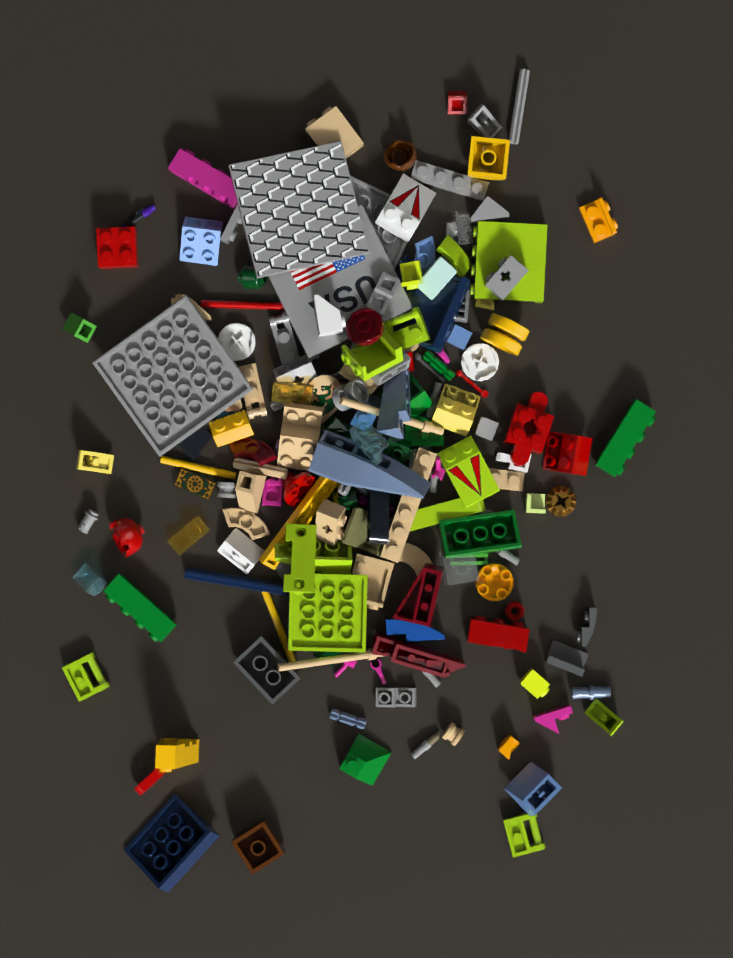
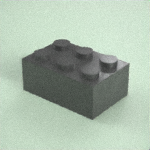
M263 635L257 638L233 661L272 705L301 679V675L295 669L278 671L277 665L287 663V660Z

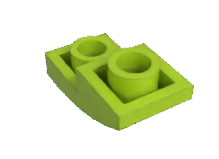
M447 235L436 251L450 261L449 264L457 270L456 274L462 278L472 264L463 249Z

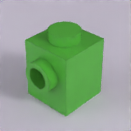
M70 313L62 330L88 343L97 326Z

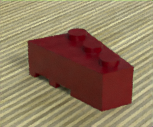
M425 563L395 612L394 619L430 627L444 567Z

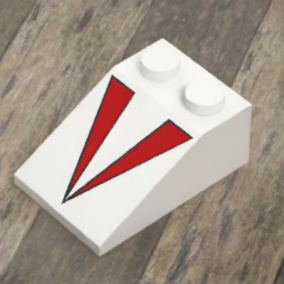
M403 174L375 224L408 243L436 193Z

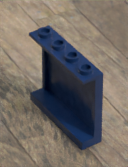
M405 255L403 260L400 259L397 265V276L401 283L400 264L413 262V260L409 259L408 255ZM453 276L433 300L428 298L418 288L407 290V287H403L412 307H419L431 338L417 345L441 354L469 289L470 280L468 278ZM413 318L393 326L394 332L416 324V319Z

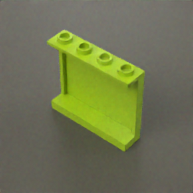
M478 221L477 226L473 227V237L476 238V245L472 246V257H475V264L471 266V276L475 277L474 283H471L470 295H474L473 300H500L485 287L487 284L485 279L492 271L496 273L500 269L497 265L504 257L508 259L510 256H513L529 271L504 300L543 303L547 225ZM506 272V274H502V273H501V275H502L501 280H502L503 282H504L505 280H508V281H509V279H508L509 274H508L507 272Z

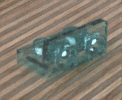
M364 418L349 429L351 438L377 466L383 461L381 453L382 450L389 446V443Z

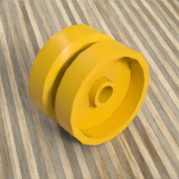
M492 313L488 323L497 331L485 328L480 338L505 352L518 356L522 346L514 339L525 341L530 331L509 318Z

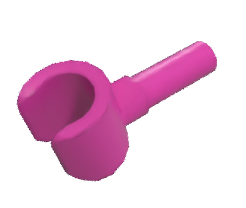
M436 457V467L431 477L433 479L435 476L439 477L440 481H442L445 469L441 467L440 457Z
M377 659L380 663L379 667L374 668L372 662H370V666L376 670L384 685L387 682L382 673V662Z
M357 660L344 662L334 673V676L338 677L347 666L354 668Z

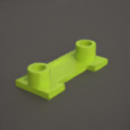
M286 524L285 541H292L291 574H284L283 592H293L296 595L314 593L317 525ZM302 531L304 534L299 536L298 532ZM300 583L302 586L298 588L296 584Z

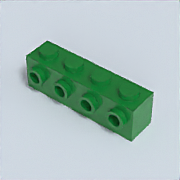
M635 399L594 465L613 477H616L617 474L620 476L626 467L623 465L627 458L631 459L636 451L634 446L645 437L646 433L644 430L647 425L651 426L655 421L656 417L654 414L656 411Z
M121 573L104 590L106 593L105 597L111 603L116 602L121 606L119 610L126 616L130 614L135 619L133 622L139 628L143 629L144 627L148 630V636L155 642L158 640L162 642L178 624Z

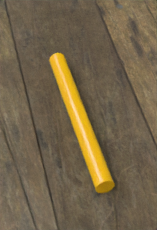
M163 455L160 463L233 480H235L237 474L236 472Z
M261 592L288 662L296 661L293 651H288V638L270 593Z

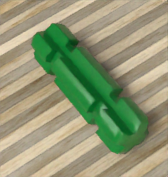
M430 350L424 353L422 358L426 362H430V365L437 372L443 374L446 380L450 381L455 376V372L448 369V366L437 356L435 358Z

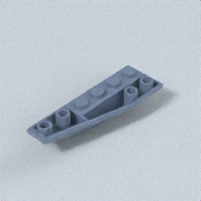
M325 430L320 438L308 470L343 485L422 499L431 484L425 478L393 458L362 443Z

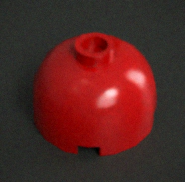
M120 518L109 523V529L113 528L115 532L112 534L113 540L121 553L126 552L125 557L134 554L141 548L144 529L140 523L136 524L130 518Z

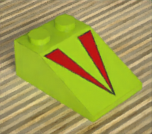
M472 436L437 453L465 508L500 491Z

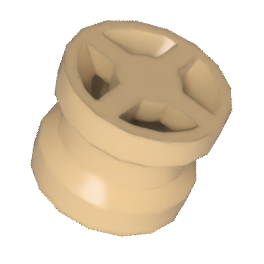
M451 722L442 738L444 740L448 739L453 746H456L465 730L457 728L455 723Z

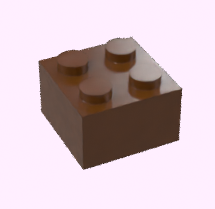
M265 818L232 838L231 841L251 874L256 873L285 854L283 845Z

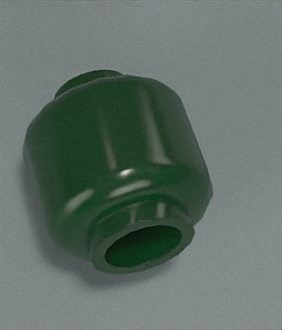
M253 264L243 265L241 271L238 272V282L245 289H260L267 282V277L256 278Z

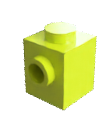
M532 668L519 681L537 699L540 696L543 698L550 690L548 688L550 684Z

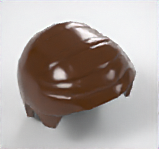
M405 140L394 141L384 151L386 164L398 171L410 169L417 159L414 145Z

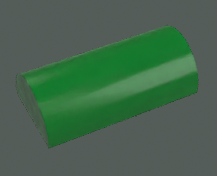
M515 510L439 520L440 544L445 559L522 547Z

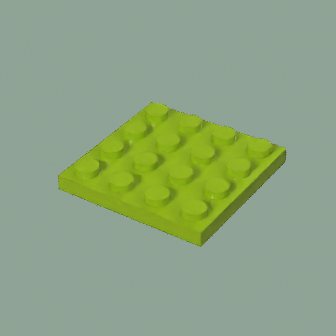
M315 573L314 593L296 595L290 592L288 651L366 653L368 575ZM300 583L296 584L298 588L302 586Z

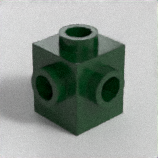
M336 414L321 426L323 432L328 430L351 439V425L345 419L341 420Z
M354 487L350 488L346 496L339 494L338 490L332 492L333 500L330 501L346 507L345 516H350L354 507L359 508Z

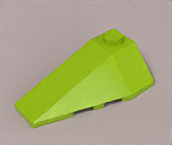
M316 539L315 571L324 574H351L352 546L342 543V540H338L335 546ZM292 541L276 543L275 561L291 565Z

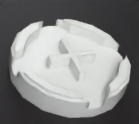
M230 323L220 331L218 340L233 361H241L248 358L256 345L255 335L252 330L241 323Z
M472 344L462 355V370L472 380H488L498 370V354L493 347L487 344Z

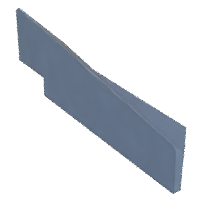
M408 368L384 382L377 425L379 433L399 439L404 438L403 422L411 421L410 373Z

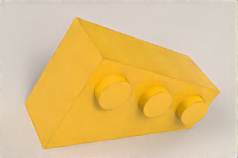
M161 738L156 744L155 768L160 769V772H172V769L199 762V739Z

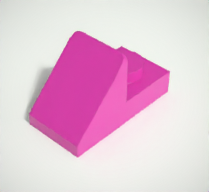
M567 704L533 715V719L535 722L559 734L555 719L558 718L559 721L569 718V714H572L573 711L571 706Z

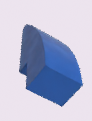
M386 618V634H406V642L445 639L443 633L432 627L394 618Z

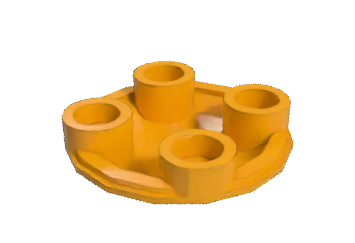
M497 563L484 566L476 577L478 593L489 601L505 599L513 588L511 572L507 567Z

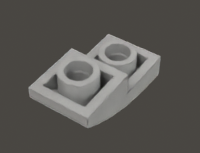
M377 687L376 707H416V687Z

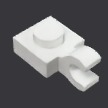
M497 453L496 461L509 463L508 469L528 473L531 454L529 461L525 465L516 466L511 462L509 454Z

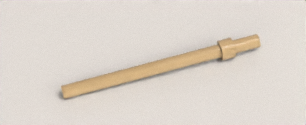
M341 397L339 401L341 405L379 416L380 408L345 397ZM411 418V421L403 422V424L419 428L420 431L426 433L432 432L439 435L444 433V428L433 425L426 420L420 421Z
M371 648L366 649V653L356 652L280 663L277 667L278 671H286L362 659L375 660L376 657L382 656L371 654Z

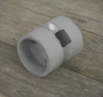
M356 379L336 387L332 392V399L339 410L346 411L351 409V407L339 404L341 397L366 403L369 398V391L362 380Z

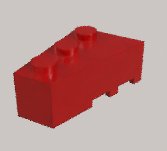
M475 615V618H470L467 642L526 652L530 629L524 626L522 622L513 621L512 624H506L503 619L494 618V621H486V617Z

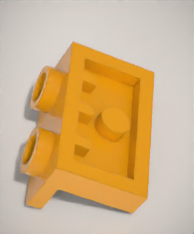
M602 197L579 207L593 243L617 233V223L614 218L611 219L608 212L610 211L609 204L606 200L603 201Z

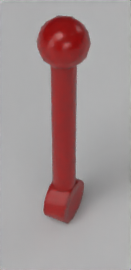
M461 369L456 371V375L462 377L479 391L483 398L488 396V392L482 390L466 377Z

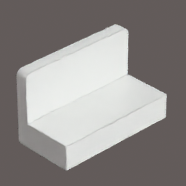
M237 528L232 531L217 550L245 574L250 572L264 553L261 547Z

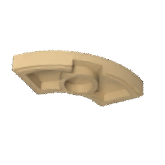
M242 508L223 509L228 528H241L249 534L252 540L271 535L267 525L255 513Z
M405 543L399 562L409 564L414 569L416 576H418L425 563H433L420 548Z

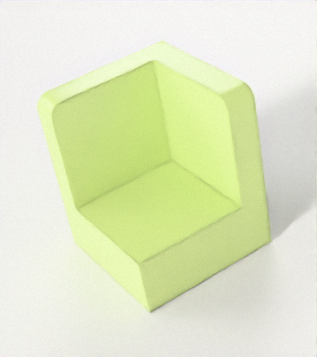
M525 493V512L546 513L545 494Z

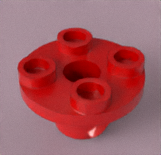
M294 472L288 473L287 478L282 480V486L285 490L284 501L296 509L316 483L315 476L309 472H303L298 475Z

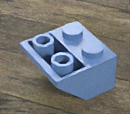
M530 762L504 789L529 816H534L562 787L547 772Z

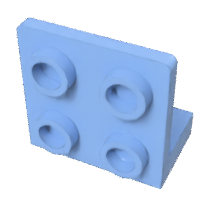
M185 216L182 225L180 261L218 265L223 221Z

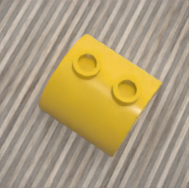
M471 136L468 176L485 180H505L510 140Z

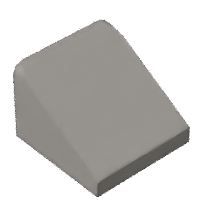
M481 416L474 435L492 441L499 423Z

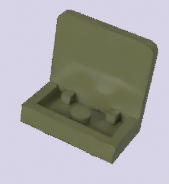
M354 507L344 532L342 543L380 556L384 544L367 543V510ZM389 519V529L392 523L391 519Z

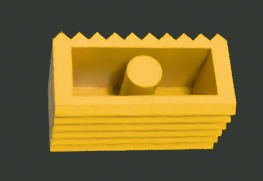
M245 410L238 413L235 412L231 416H224L220 420L217 419L216 421L209 422L217 447L254 435Z

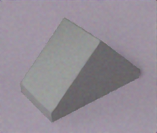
M483 104L473 112L467 121L469 125L486 138H493L502 128Z
M487 196L471 216L470 223L508 219L509 212Z

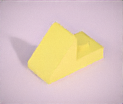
M79 450L76 469L111 474L114 455Z

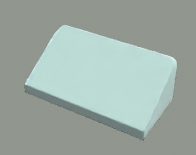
M440 256L422 276L423 284H419L418 289L433 300L457 273V270Z

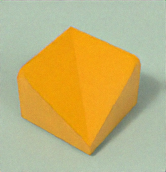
M508 734L497 749L507 759H510V754L520 743L511 734Z

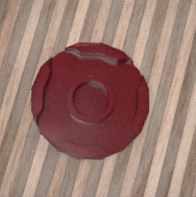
M363 308L353 312L349 321L347 320L345 332L348 338L355 345L368 346L375 343L384 331V321L381 315L370 308Z

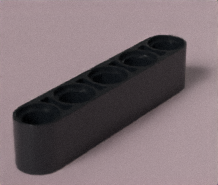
M367 489V543L387 545L389 541V493Z

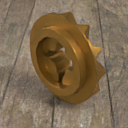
M565 486L554 487L546 496L547 509L555 516L563 517L569 515L576 506L574 492ZM556 494L561 498L568 497L564 502L566 508L562 507V505L554 506L558 501Z

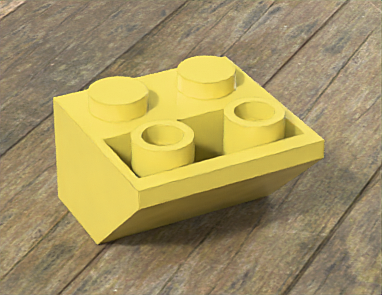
M445 383L431 423L467 437L481 396Z

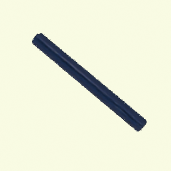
M186 568L184 574L185 579L290 596V592H283V583L193 568Z

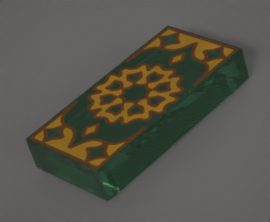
M181 468L174 486L210 500L216 482Z

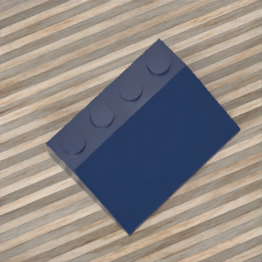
M174 794L124 851L158 889L169 893L220 835L183 799Z

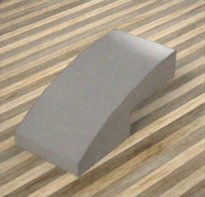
M383 272L365 308L377 311L383 317L400 280Z

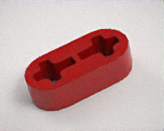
M155 768L134 790L141 796L166 772H160V769Z

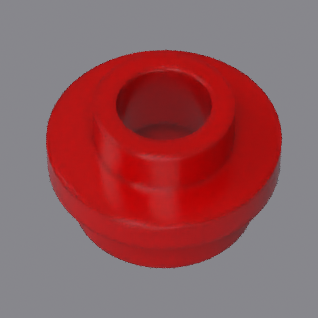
M510 602L505 608V614L508 619L517 621L523 617L524 608L519 602ZM514 607L518 609V613L515 615L511 613V609Z

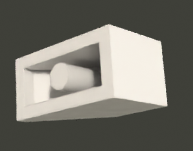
M314 295L313 300L319 336L342 333L343 328L346 327L345 317L341 316L340 311L321 296Z

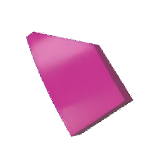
M271 477L265 482L262 506L281 507L283 479Z

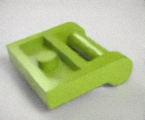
M418 306L412 308L410 312L384 322L385 330L402 346V350L431 339ZM413 318L416 319V324L394 332L393 326Z
M94 652L62 667L79 702L110 687L109 682L105 680L95 660ZM85 662H88L99 683V686L95 688L83 666Z
M528 813L503 819L513 858L546 848L538 828L537 814L529 816ZM529 820L535 842L531 846L529 845L523 822Z

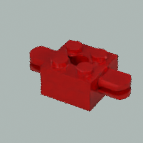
M542 392L533 393L529 398L527 407L520 404L515 406L504 443L513 445L510 459L516 466L525 465L529 461L531 452L537 454L543 452L554 416L544 413L548 398Z

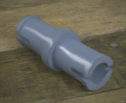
M588 685V687H571L572 699L589 698V700H594V698H611V687H594L593 685Z

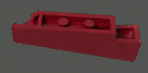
M378 630L375 631L371 654L389 656L390 662L443 678L466 666L464 660L410 641L406 642L404 639L387 635Z

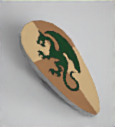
M322 374L316 376L309 382L299 404L323 407L322 424L338 409L333 402L332 392L336 387L341 386L342 383L331 375Z

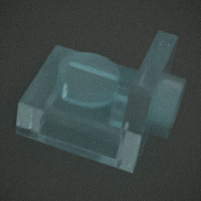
M84 564L72 577L92 596L99 594L107 583L87 564Z

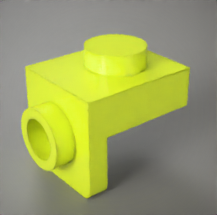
M420 261L400 264L401 287H407V290L417 289L419 284H423Z

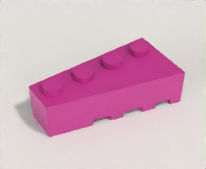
M179 149L168 167L169 171L235 210L238 203L232 180L228 173L220 168L217 170L211 167L212 164L203 158L201 160L194 157L196 154L188 149L184 151Z

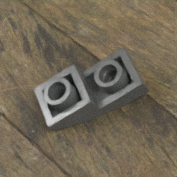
M587 607V611H584V623H587V626H580V630H577V642H580L582 647H586L593 634L597 617L596 607Z

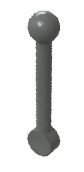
M416 353L414 359L419 360L443 383L445 379L421 358L420 353Z

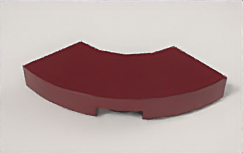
M246 437L229 443L235 459L241 457L251 458L259 466L278 459L274 450L263 441Z

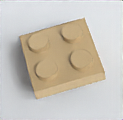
M285 402L277 466L309 470L320 438L323 407Z

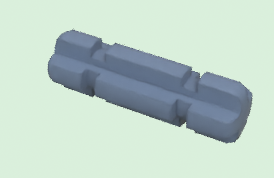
M334 708L330 712V719H338L339 722L351 726L356 725L360 729H364L367 720L364 718H357V716L343 711L341 713L339 712L340 710Z

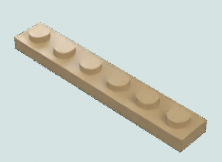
M418 448L411 470L428 481L437 454ZM401 495L389 529L388 544H384L380 557L399 562L421 498Z

